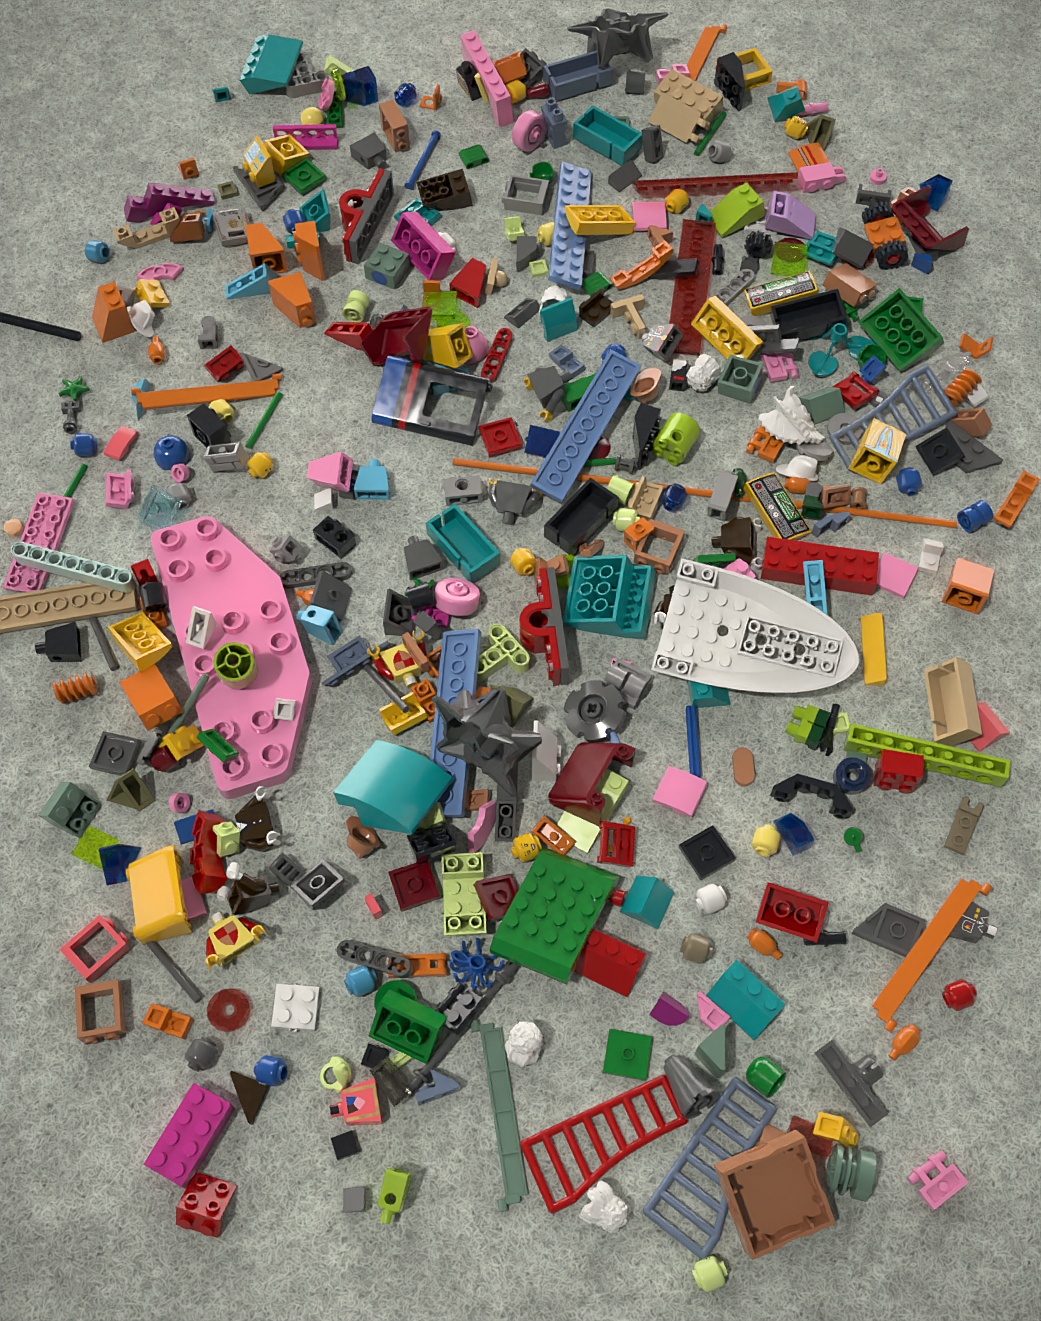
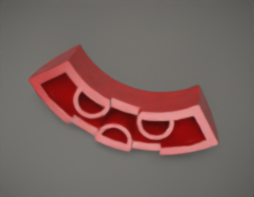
M198 810L192 831L195 840L194 847L190 848V864L194 865L195 874L192 875L196 890L200 894H207L220 889L228 879L223 868L222 857L217 854V835L213 831L214 825L226 821L210 812Z

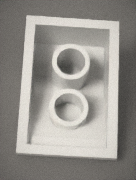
M534 721L533 732L541 734L542 743L532 751V781L556 782V775H560V763H557V757H561V745H557L558 738L539 721Z

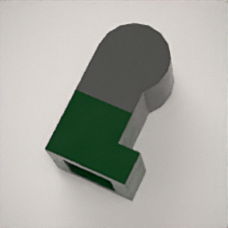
M816 482L807 484L801 516L819 519L823 504L819 502L822 492L820 484Z

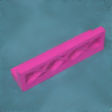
M336 124L273 125L274 138L284 136L277 133V131H283L286 133L285 135L290 134L306 150H338ZM333 130L334 134H327L325 131ZM300 131L302 134L296 135L293 132ZM316 131L317 134H310L309 132Z

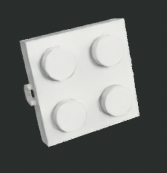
M276 984L271 1028L288 1029L289 1032H297V1030L315 1031L319 987L303 986V984Z

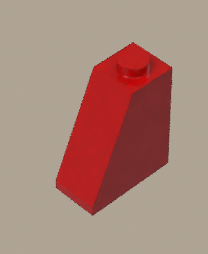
M471 258L449 283L450 294L478 308L486 279V264Z

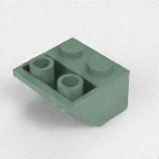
M60 782L38 816L53 826L80 838L102 804L73 783Z

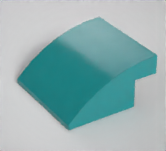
M627 555L574 557L562 621L563 625L591 633L623 638L646 639L656 571L652 565L634 566Z
M376 740L333 793L338 805L355 807L362 826L413 834L451 784L453 778L430 760L409 749Z

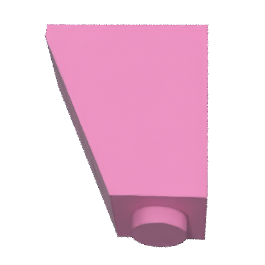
M338 452L311 461L308 466L307 478L319 486L349 492L353 459L343 452Z

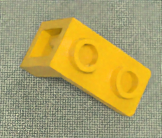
M818 1112L813 1134L817 1137L837 1141L844 1148L849 1146L853 1152V1148L857 1145L859 1138L857 1130L843 1117Z

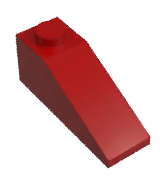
M332 322L324 334L357 350H363L359 343L372 328L369 323Z

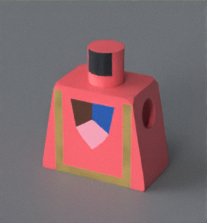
M375 1078L342 1090V1102L329 1104L331 1118L344 1115L347 1126L383 1124Z

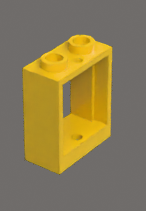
M756 48L736 54L742 61V64L753 61L759 71L745 75L743 72L744 91L771 83L773 71Z

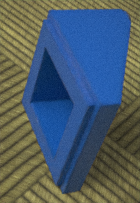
M915 253L911 266L928 274L932 265V256L930 254Z

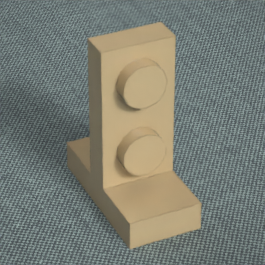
M642 294L611 303L610 315L613 319L624 316L625 321L630 323L632 334H636L638 340L642 339L646 330L637 312L644 309L645 298Z

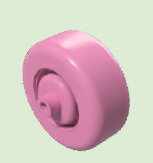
M533 110L524 112L517 119L513 127V144L525 152H530L537 148L546 132L545 118Z
M447 578L436 585L434 601L440 611L453 616H466L472 614L478 608L480 591L472 582L461 578Z

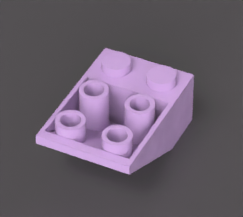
M774 190L768 203L765 229L812 240L816 213L790 194Z

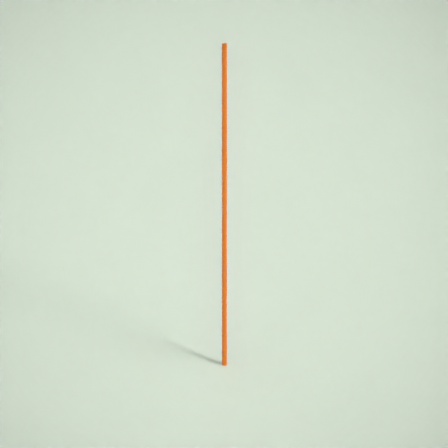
M458 458L453 459V465L528 475H536L539 470L538 468ZM579 474L576 481L586 482L589 478H592L600 484L609 485L612 478ZM627 480L629 482L634 483V488L636 483L639 482L634 480ZM653 483L664 486V492L711 497L713 490ZM733 493L732 500L751 502L746 494H743L742 498H736L735 493ZM792 500L797 508L802 509V501ZM842 506L822 508L821 510L831 513L849 512L855 516L956 528L957 521Z

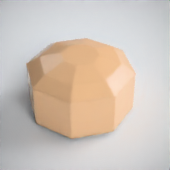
M10 519L5 522L3 529L9 537H17L22 534L24 527L18 519Z

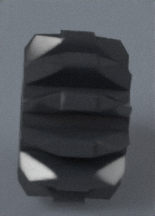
M759 230L757 233L752 231L750 235H747L744 244L747 254H751L752 257L757 256L758 259L760 256L765 258L767 254H770L773 246L771 235H766V231L763 233Z

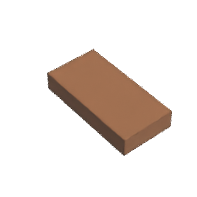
M409 632L403 634L404 647L423 673L428 671L429 663Z

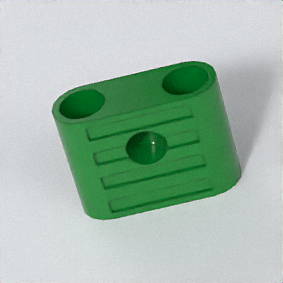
M480 144L462 149L459 152V157L466 169L489 162V158Z
M597 271L582 281L581 288L591 296L601 288L605 292L613 287V283L601 271Z

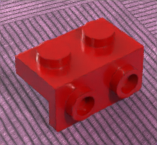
M232 345L204 364L205 369L217 382L221 379L223 381L227 380L231 376L230 373L232 371H239L244 366L241 356Z

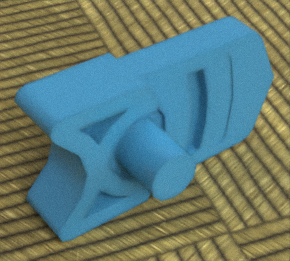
M209 209L207 217H204V221H207L206 231L208 233H212L214 225L212 212H214V209Z

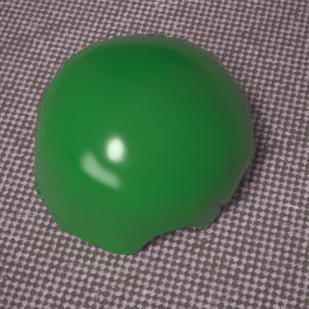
M539 162L532 166V173H529L530 178L549 180L550 184L554 178V171L551 163Z
M876 344L866 345L858 354L857 361L859 366L862 368L873 355L884 364L886 361L885 351Z

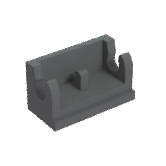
M859 184L855 204L868 206L870 204L874 205V202L878 204L879 201H886L887 204L890 202L891 188H888V193L862 190L863 184Z

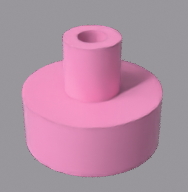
M882 168L873 170L870 175V181L875 185H882L886 181L887 174Z
M182 463L173 465L171 469L172 478L176 482L188 480L190 469Z
M174 793L169 799V808L175 813H184L190 806V799L185 793Z

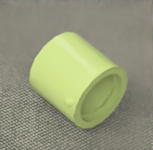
M616 475L610 480L607 489L619 497L618 503L626 505L632 494L634 483L619 478Z

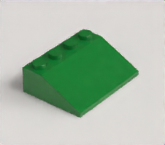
M900 288L858 321L873 341L883 348L886 356L900 372L931 355L944 344L942 335Z

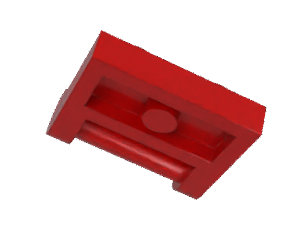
M855 371L850 373L844 380L832 386L841 390L843 401L854 409L859 408L879 394L878 388L869 385ZM853 383L859 385L861 388L867 391V393L865 394L864 392H862L859 388L853 385Z
M601 821L599 829H601L599 856H597V863L633 867L635 826ZM609 830H613L612 857L608 856Z

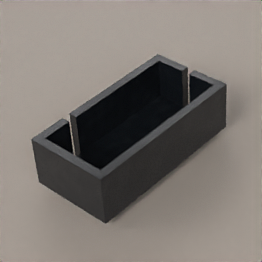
M838 288L771 306L770 317L773 325L780 326L782 339L798 338L803 340L826 334L829 329L831 330V327L838 323L847 326V315Z
M589 478L544 525V537L556 546L560 544L559 548L573 557L579 550L580 545L586 543L605 523L606 519H609L618 509L619 497L592 478Z

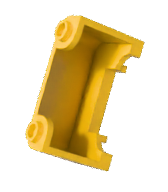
M175 845L166 846L130 863L129 868L126 869V877L131 884L136 926H133V934L135 939L139 938L142 945L149 941L156 942L192 933L191 923L187 922L188 912L184 903L180 872H182L180 867L182 866V860Z

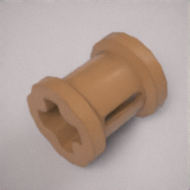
M855 487L851 490L853 500L850 503V508L866 509L865 497L868 494L867 489Z

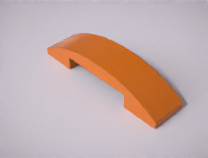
M664 240L651 249L653 255L628 272L624 269L620 270L610 277L611 282L618 289H622L645 280L669 259L674 251L673 248Z
M1023 471L993 520L1010 528L1040 478Z

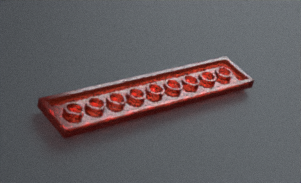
M798 172L632 181V187L637 188V191H646L648 187H652L653 190H663L664 186H668V189H680V185H684L685 189L697 188L699 184L700 188L713 187V184H716V187L729 186V183H732V186H741L745 182H748L749 185H759L761 181H764V184H777V180H780V184L793 183V179H798Z
M683 219L678 260L697 258L699 264L696 275L675 277L669 324H675L684 335L673 353L700 356L702 334L691 323L707 300L715 222Z

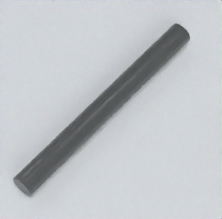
M90 617L89 621L111 671H115L118 667L97 617Z
M366 664L363 669L404 713L408 712L409 706L370 664Z
M155 941L147 942L146 945L194 1003H198L202 997Z

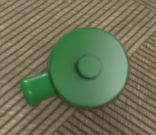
M856 827L846 829L844 832L845 842L850 846H854L856 852L862 851L860 846L863 840L862 831Z

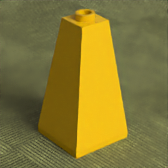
M463 323L429 329L426 352L423 359L458 368L473 357Z

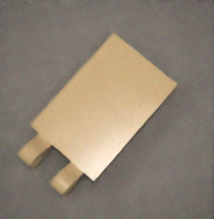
M662 92L648 120L649 123L655 126L660 125L662 130L686 143H689L691 139L700 144L702 138L694 134L697 125L706 129L710 125L709 122L702 119L703 113Z

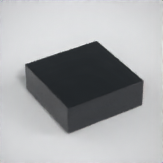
M368 1043L361 1066L382 1072L389 1050Z
M352 1130L331 1138L337 1161L359 1153Z

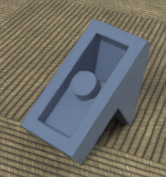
M430 1069L435 1086L427 1085L418 1089L419 1092L415 1093L418 1106L460 1091L458 1082Z

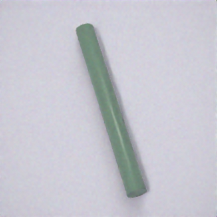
M202 674L183 706V712L177 716L167 734L170 732L176 734L175 731L181 727L211 677L209 674Z

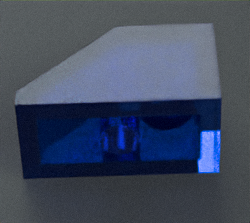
M789 813L773 820L793 856L811 848L815 840L806 824L794 814Z

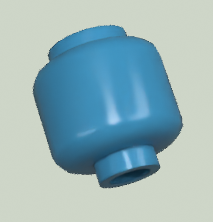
M91 240L85 246V255L91 262L104 263L110 256V249L103 241Z
M362 965L349 971L346 974L344 983L350 995L354 994L356 997H361L375 989L374 982L377 981V977L373 969L369 970L366 966Z

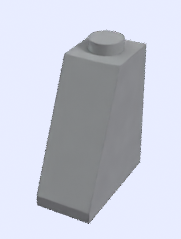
M720 471L708 505L707 516L725 521L738 480V476L734 472Z

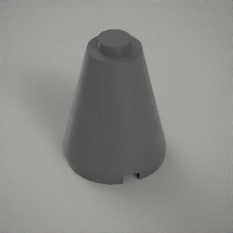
M671 1055L665 1060L663 1069L680 1112L685 1119L688 1120L701 1115L702 1113L699 1110L705 1106L709 1109L717 1102L720 1097L718 1088L681 1055Z

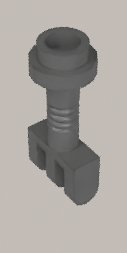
M77 400L75 406L73 401H69L68 406L66 402H62V413L67 414V421L63 423V429L66 433L73 434L78 428L77 423L74 421V413L81 412V402Z

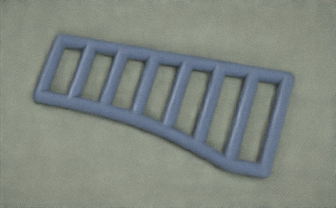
M928 365L911 372L889 397L875 409L830 435L829 439L847 469L851 464V460L838 439L847 435L855 450H857L860 442L853 430L861 426L865 432L869 426L867 422L874 417L887 424L881 414L887 407L903 433L906 434L903 444L957 415L955 407ZM926 374L947 408V413L940 416L917 377ZM910 383L913 384L934 419L927 424L905 390ZM899 395L919 428L912 432L893 402Z
M733 1078L644 1206L643 1214L701 1260L707 1258L720 1240L728 1204L724 1193L721 1202L718 1203L682 1175L680 1170L686 1162H689L721 1187L717 1173L692 1154L693 1151L701 1143L721 1160L732 1157L705 1136L711 1125L743 1148L740 1153L754 1148L765 1125H768L776 1113V1107L741 1080ZM736 1089L766 1110L759 1121L730 1100ZM724 1107L754 1128L748 1140L717 1117ZM674 1180L717 1213L714 1228L667 1192V1189ZM661 1199L710 1236L703 1248L654 1211V1208Z

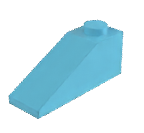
M264 263L225 285L226 298L235 299L266 294L270 292L268 281L278 278L277 273Z
M823 560L804 561L806 602L828 615Z

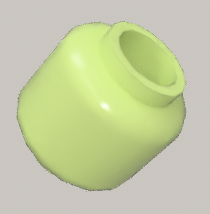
M620 508L618 512L615 511L613 526L616 527L617 531L624 532L627 527L641 519V517H638L637 511L634 509Z
M709 1256L694 1264L695 1269L692 1270L698 1289L702 1288L705 1292H710L725 1285L724 1276L728 1275L723 1261L718 1262L715 1256Z

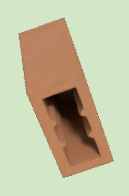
M847 263L830 270L822 284L828 290L838 288L841 299L853 307L871 300L876 294L875 289L878 285Z

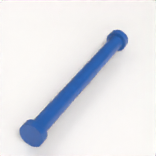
M432 131V137L411 177L404 184L406 189L413 190L414 183L437 139L441 137L439 131Z

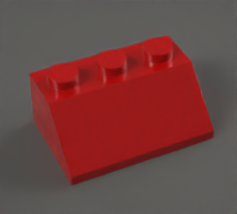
M767 882L760 902L756 923L817 943L829 902Z
M592 929L576 962L574 972L627 997L644 962L646 953Z

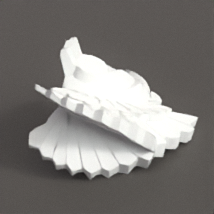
M790 386L787 389L783 401L778 400L776 396L773 397L776 403V410L759 415L758 420L762 421V426L765 427L766 432H769L770 436H775L777 440L781 439L783 442L800 445L803 442L820 444L825 439L814 428L810 413L807 412L806 407L801 404L800 399L794 394V386Z

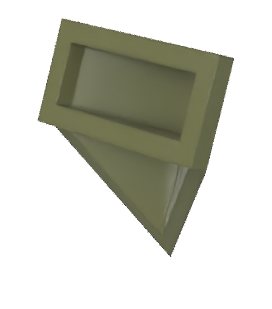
M820 114V116L809 122L806 131L809 144L819 143L823 151H825L832 137L836 119Z
M490 685L491 690H496L498 687L506 690L511 726L513 728L533 700V697L518 688Z
M132 768L115 780L106 801L134 808L139 812L154 802L155 799L135 769Z

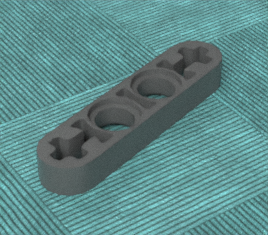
M338 562L286 570L280 574L283 588L291 589L315 585L318 574L322 570L329 571L330 575L340 581L347 580L352 575V569L349 563ZM343 568L346 570L344 574L341 572ZM304 574L312 575L309 580H303L302 576ZM286 577H290V582H286Z
M350 940L341 941L337 946V954L343 960L361 966L364 965L367 968L399 978L409 977L414 969L412 962L405 957ZM350 948L355 951V955L349 952L344 953L343 950ZM369 951L370 958L365 962L361 961L362 953ZM385 956L388 957V965L380 967V959ZM396 963L397 965L401 966L406 965L407 968L406 970L401 971L397 967H394V964Z

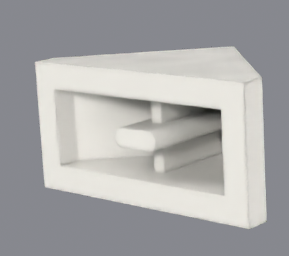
M195 606L192 607L186 643L202 649L205 648L217 626L212 612Z

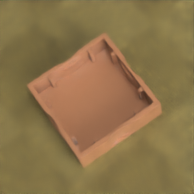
M793 1130L714 1164L742 1247L752 1260L775 1251L794 1239L809 1236L836 1224L825 1192L819 1184L816 1166L806 1138L797 1130Z

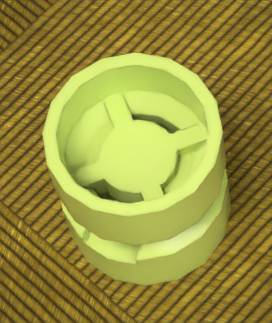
M358 290L351 291L342 311L343 317L350 322H362L370 302L368 295Z

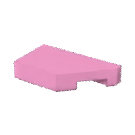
M701 991L697 993L700 1021L714 1032L720 1025H725L730 1016Z

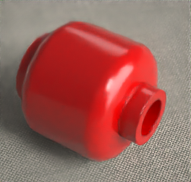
M963 979L947 984L944 987V992H942V997L947 1007L955 1011L973 1006L975 1002L974 996H977L974 986L968 984Z

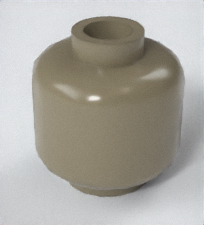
M694 933L684 937L680 948L684 959L698 964H702L705 959H710L713 951L708 938Z

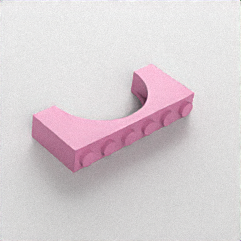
M475 30L460 35L464 61H469L478 71L488 94L493 118L497 125L502 127L513 123L510 94Z

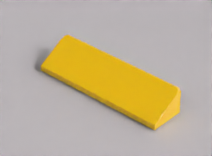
M874 613L860 617L864 685L884 686L887 676L882 613Z

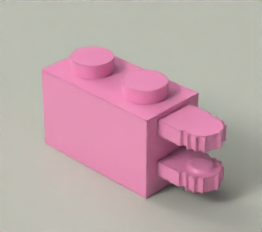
M830 162L800 167L797 177L803 193L830 189L834 187V184L845 182L847 178L841 166L832 167Z

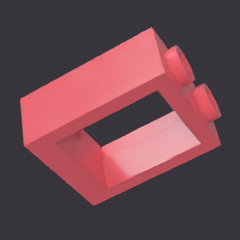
M101 915L97 916L59 949L90 984L130 950L126 944L129 942L127 937L122 932L117 934L113 930L116 925L109 918L104 920ZM103 926L118 944L89 969L75 954L74 950Z

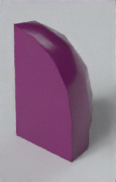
M662 992L649 1014L657 1021L668 1026H677L689 1018L686 1008L665 992Z

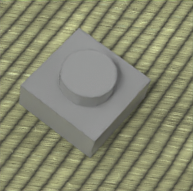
M118 285V290L125 306L132 307L136 290Z

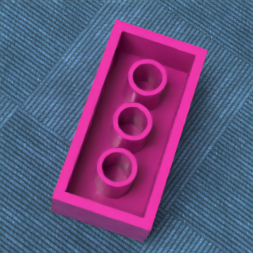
M402 212L391 241L399 250L409 253L410 261L428 280H443L456 251L418 212Z
M193 1083L143 1165L186 1190L192 1177L198 1172L235 1110V1107Z

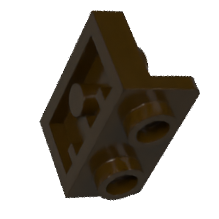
M603 288L595 291L588 300L583 301L579 306V317L592 327L597 326L610 314L611 303H614L604 296L605 290Z

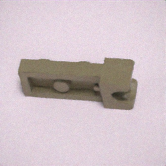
M964 796L960 801L944 844V848L961 855L965 854L983 807V803L979 802L975 808H970L967 796Z

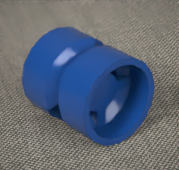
M979 500L970 507H966L958 512V523L966 532H972L979 528L980 525L982 526L992 521L993 511L987 502Z

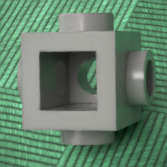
M291 535L275 538L272 542L273 546L269 551L278 562H292L297 558L302 546Z

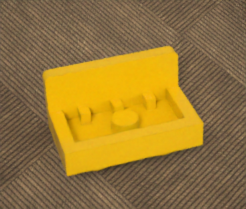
M139 279L137 286H135V295L139 302L146 300L151 309L167 308L169 306V301L158 280Z
M413 692L401 697L409 706L408 712L404 713L394 702L379 709L384 724L393 736L428 718Z
M194 724L189 727L185 725L175 731L176 734L170 732L162 738L163 742L158 745L159 748L167 745L177 761L204 746L196 738L199 731Z

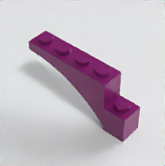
M148 182L144 197L127 196L124 214L127 222L142 223L144 220L154 216L156 212H162L167 203L180 207L214 206L215 200L212 190Z

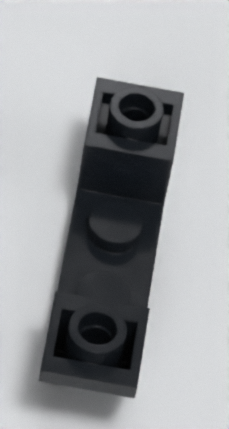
M798 773L774 785L770 796L779 802H789L794 788L801 793L810 792L817 794L822 799L831 798L829 813L838 819L849 818L853 810L837 784Z

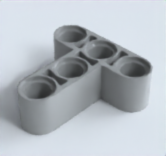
M299 53L294 67L296 76L290 77L288 85L285 86L286 94L290 98H297L320 93L323 91L321 86L326 78L329 79V76L324 70L311 72L306 55Z

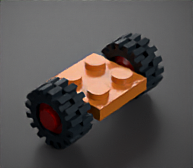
M879 201L878 204L874 202V205H868L869 208H865V211L862 212L867 239L874 244L872 253H876L875 256L879 267L882 270L884 268L885 270L893 269L894 267L897 269L899 268L898 265L902 266L903 262H906V258H908V252L905 247L906 239L899 220L894 216L890 204H887L886 201Z

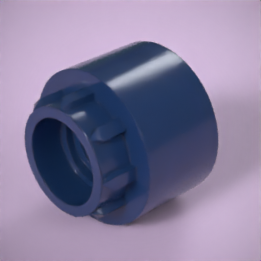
M846 758L834 770L833 782L838 785L844 794H858L863 791L870 781V769L859 758ZM847 773H854L856 780H850L847 777Z

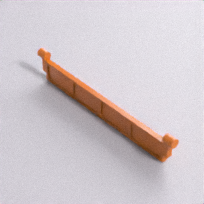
M723 24L721 27L712 25L711 27L704 28L687 63L690 72L688 78L696 81L718 34L726 32V24Z
M281 373L272 374V380L141 393L139 387L131 388V393L137 396L138 405L142 404L143 410L211 403L219 399L233 401L271 397L275 395V390H279L278 380L282 379Z
M962 878L872 1004V1007L878 1010L876 1016L887 1023L884 1027L887 1031L892 1033L897 1023L890 1018L978 892L987 896L993 888L990 884L985 883L981 886L972 879L969 883Z

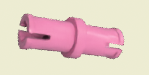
M811 102L809 105H804L805 111L796 115L810 114V116H813L815 113L828 112V103L814 104Z

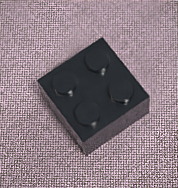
M203 403L187 414L193 435L206 448L209 445L231 443V434L227 430V422L223 418H219L212 407L208 408Z

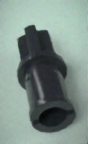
M722 244L714 245L713 257L711 258L713 275L723 274L725 258L723 257Z
M823 930L819 934L817 943L804 938L803 942L806 946L824 945V947H827V945H845L846 933L845 931L826 932V930Z

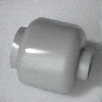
M720 140L713 141L707 150L709 159L719 163L726 162L731 155L730 144Z
M179 482L171 483L165 491L171 508L182 510L189 506L191 495L185 484Z

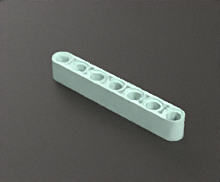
M16 542L11 547V553L17 562L27 567L124 593L132 592L136 588V581L127 569L25 542Z

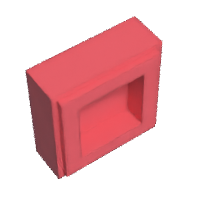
M372 893L365 896V902L374 919L377 920L382 917L381 909Z

